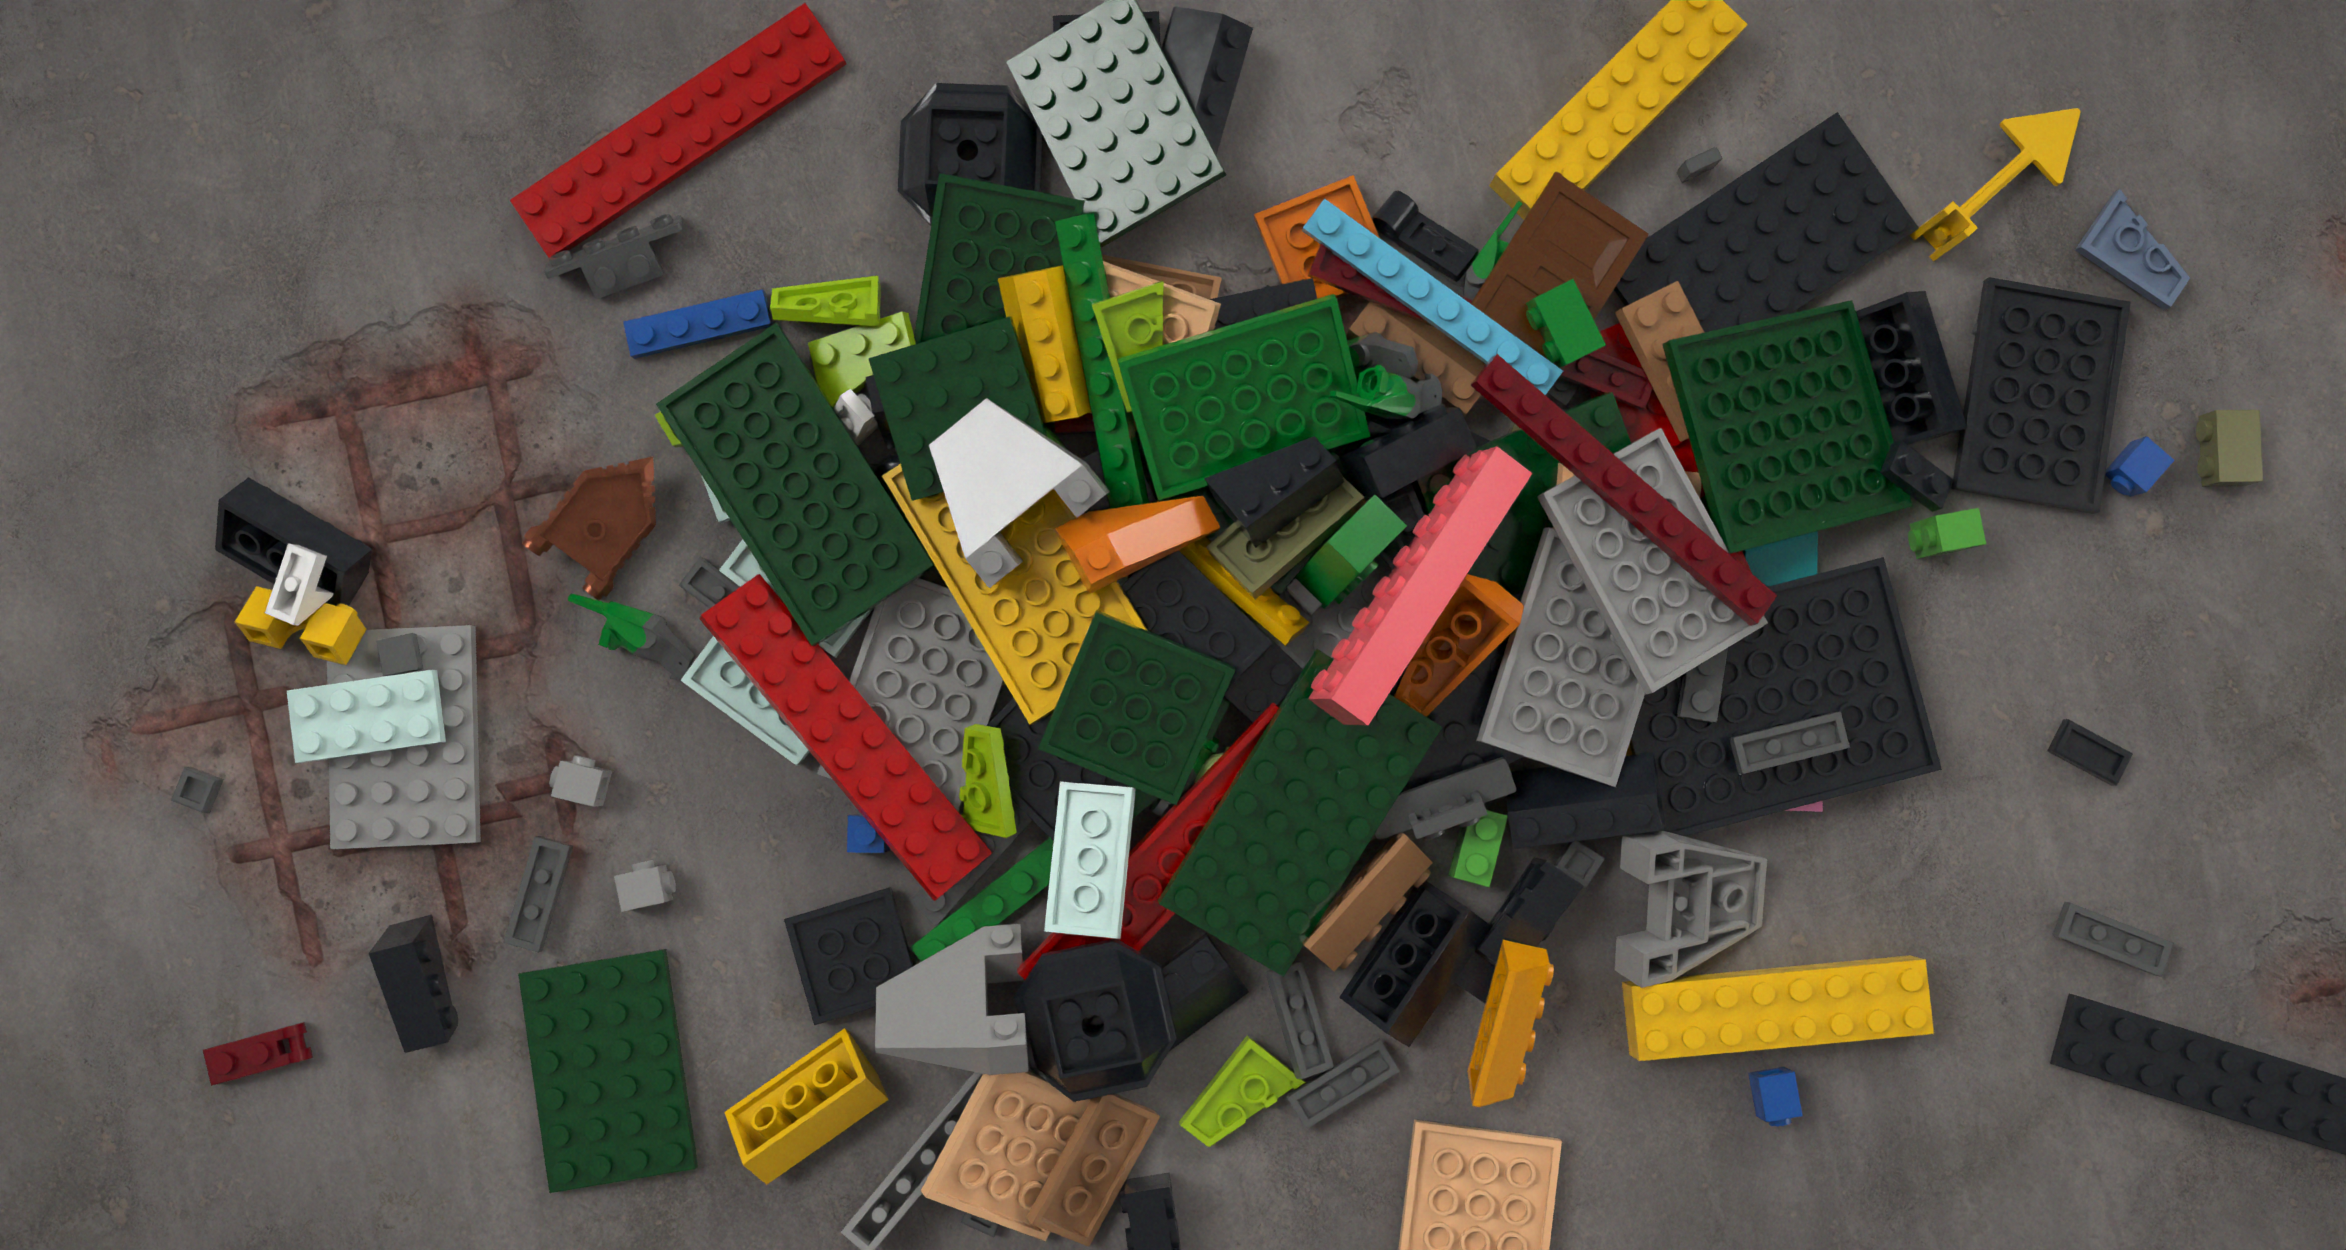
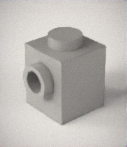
M574 755L572 761H560L559 766L554 767L549 783L550 787L553 788L551 797L593 807L603 806L612 771L595 767L596 760Z
M654 860L632 864L633 872L614 876L621 912L672 901V893L676 891L673 873L667 871L666 865L655 867Z

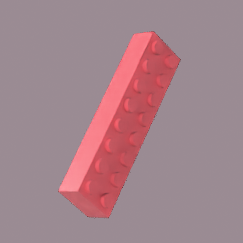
M1496 446L1483 451L1479 450L1470 455L1466 454L1456 463L1453 468V473L1456 475L1449 485H1444L1433 499L1435 507L1429 516H1423L1414 527L1413 534H1415V537L1410 545L1404 546L1396 554L1393 560L1394 569L1388 577H1383L1375 586L1372 592L1375 598L1368 608L1364 607L1354 618L1352 626L1355 628L1348 639H1342L1334 648L1331 655L1334 660L1327 671L1325 669L1322 670L1311 684L1313 692L1308 699L1343 725L1368 726L1532 475V472Z

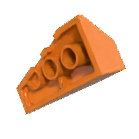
M1204 496L1091 511L1056 527L1055 531L1086 590L1091 594L1220 530L1221 527Z
M1467 574L1409 662L1394 697L1427 717L1520 625L1524 605L1497 582Z

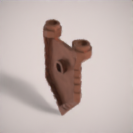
M653 456L628 461L629 464L627 465L623 462L618 463L617 467L608 465L606 466L607 469L599 467L584 470L573 483L575 486L571 491L568 490L565 493L563 501L560 500L557 503L555 511L552 510L549 513L550 517L547 521L544 520L541 525L530 527L524 535L525 540L522 544L538 556H541L543 552L547 553L554 544L590 571V574L584 580L586 583L582 588L599 601L603 596L607 597L614 588L613 579L617 575V570L619 568L622 569L625 565L624 561L630 559L633 555L632 551L634 549L637 550L641 545L639 544L640 541L646 538L656 526V510L653 507L655 496H652V492H655V485H652V481H654Z

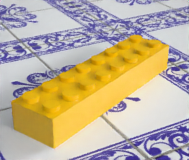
M1670 0L1495 174L1489 186L1512 209L1518 201L1522 202L1523 204L1517 214L1523 220L1554 172L1561 173L1564 178L1585 191L1739 37L1748 24L1723 0Z
M1911 955L1681 976L1672 981L1643 988L1632 981L1622 982L1629 1055L1638 1061L1934 1034L1926 959Z

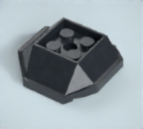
M936 83L901 120L898 193L931 226L939 173L1041 192L1043 134L1033 114L1008 85ZM967 148H974L978 151L977 156L970 161L962 160L960 154Z
M1116 938L1042 953L1014 996L1018 1014L1025 1013L1030 1069L1073 1102L1147 1087L1177 1038L1161 963L1149 956L1146 957ZM1088 1015H1097L1103 1020L1104 1026L1099 1029H1091L1085 1024L1084 1018Z

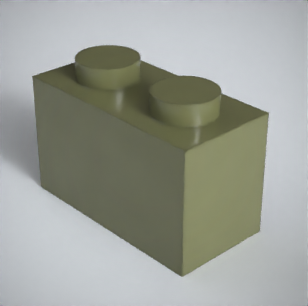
M2260 409L2215 410L2200 415L2196 426V437L2200 441V458L2197 464V471L2201 477L2202 487L2247 486L2263 482Z

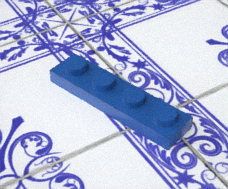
M763 289L623 322L630 356L634 359L761 330L773 325L766 293Z

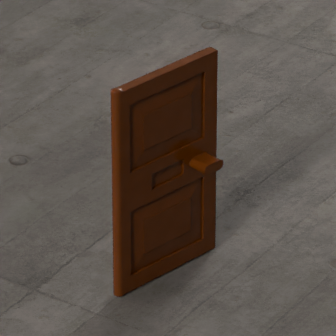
M1554 172L1474 297L1471 305L1546 358L1542 348V344L1545 341L1539 329L1535 331L1531 327L1526 316V311L1529 310L1526 303L1574 279L1593 320H1595L1649 233L1564 178L1561 173Z

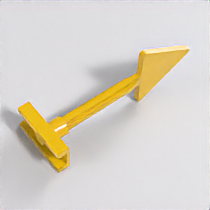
M2074 108L2004 119L2000 122V128L2020 148L2021 152L1964 204L1959 207L1952 201L1910 234L1911 238L1916 240L1923 235L1935 249L1929 256L1934 262L1978 229L1970 217L2030 163H2033L2054 186L2060 185L2064 179L2081 113L2080 109Z

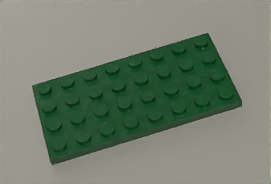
M777 323L656 403L811 646L820 644L935 567L926 549Z
M1318 649L1311 656L1158 899L1159 904L1283 977L1302 949V942L1309 938L1442 729V726L1391 694H1388L1368 726L1343 725L1308 699L1313 692L1311 688L1313 680L1322 670L1325 669L1327 671L1334 660Z

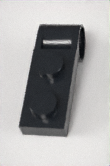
M1394 191L1372 217L1375 228L1381 234L1455 282L1460 280L1478 256L1479 249L1421 214L1417 204L1401 191Z

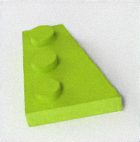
M879 276L772 288L770 309L773 320L880 326L881 285Z
M1163 281L1092 304L1127 412L1132 410L1117 359L1162 346Z
M903 311L881 318L880 326L859 325L808 342L817 384L833 408L840 395L849 389L856 394L865 387V377L873 375L868 358L916 344L909 313Z
M980 724L971 725L964 729L962 768L966 772V784L960 787L959 799L964 802L963 813L960 815L974 831L1007 838L1016 834L1017 831L1001 728Z
M1247 1035L1179 1120V1124L1207 1147H1210L1246 1123V1119L1264 1107L1267 1109L1276 1103L1280 1096L1292 1088L1294 1090L1297 1089L1305 1081L1303 1079H1296L1294 1071Z

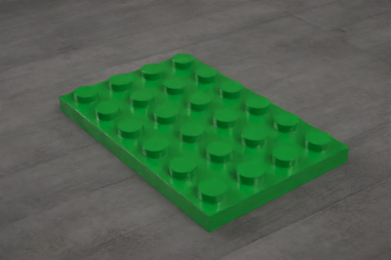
M1334 294L1117 359L1158 501L1208 486L1204 479L1206 477L1314 436L1326 450L1370 437L1365 412L1351 407L1353 405L1330 397V391H1339L1360 397V394L1357 393L1356 375L1337 298Z

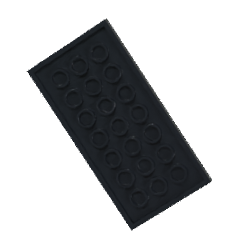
M1837 112L1646 238L1614 288V291L1622 303L1627 306L1678 281L1703 331L1709 332L1791 314L1912 234L1919 227Z
M1179 550L1137 570L1121 586L1149 632L1234 666L1235 672L1227 690L1273 644ZM1013 698L986 726L1001 728L1011 799L1054 841L1060 782L1121 787L1131 786L1038 749L1052 713L1037 723L1030 725Z

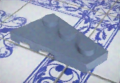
M2119 189L2111 195L2075 251L2163 310L2168 309L2175 302L2190 277L2165 245L2158 244L2146 229V226H2148L2141 215H2135L2125 202L2128 198Z

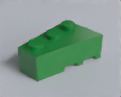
M1374 495L1321 547L1293 579L1296 578L1322 604L1321 607L1323 609L1333 600L1339 605L1379 566L1374 559L1407 525Z

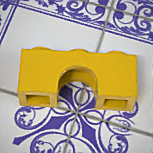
M257 586L235 620L236 625L249 641L282 649L287 639L293 633L305 629L300 639L313 657L347 665L367 630L357 616V611L345 604H337L335 606L324 603L299 626L289 624L265 613L272 590Z

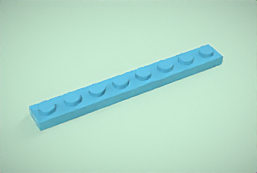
M1325 198L1304 225L1302 231L1319 244H1323L1334 255L1351 265L1363 276L1485 364L1488 363L1491 357L1498 354L1544 395L1547 394L1563 372L1555 364Z

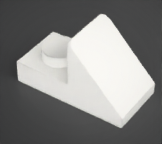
M851 389L840 395L834 410L859 446L878 428L874 418L875 415L872 413L870 400L864 394L857 396Z
M288 543L265 613L289 624L299 626L326 603L334 593L317 587L327 556L300 545Z

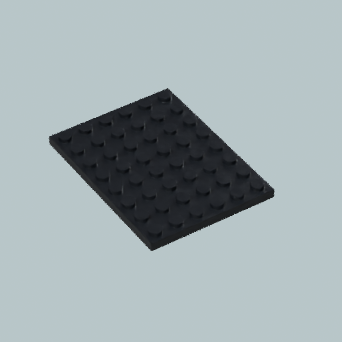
M1884 557L1768 586L1777 595L1764 614L1768 624L1728 647L1717 723L1677 717L1683 675L1655 692L1644 695L1629 744L1632 755L1654 752L1666 826L1662 831L1688 836L1942 770ZM1833 712H1841L1850 748L1745 774H1738L1729 738Z

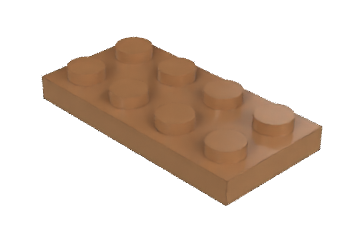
M1676 281L1619 309L1615 314L1681 442L1689 437L1662 344L1672 339L1704 333L1679 282Z
M1116 1093L1092 1098L1026 1219L1034 1226L1089 1247L1161 1116L1154 1110Z

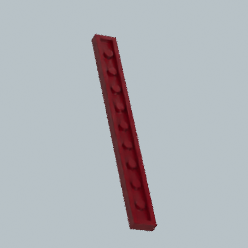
M1323 244L1319 245L1308 277L1434 327L1363 276L1351 265L1334 255ZM1460 296V297H1462L1463 299H1465L1467 302H1469L1470 304H1471V302L1473 301V300H1470V299L1465 298V297H1463V296ZM1597 350L1565 365L1563 372L1559 376V378L1599 394L1613 392L1615 400L1639 410L1646 408L1653 390L1644 369Z
M1498 354L1491 357L1471 383V386L1748 625L1752 626L1759 623L1777 597L1773 591Z

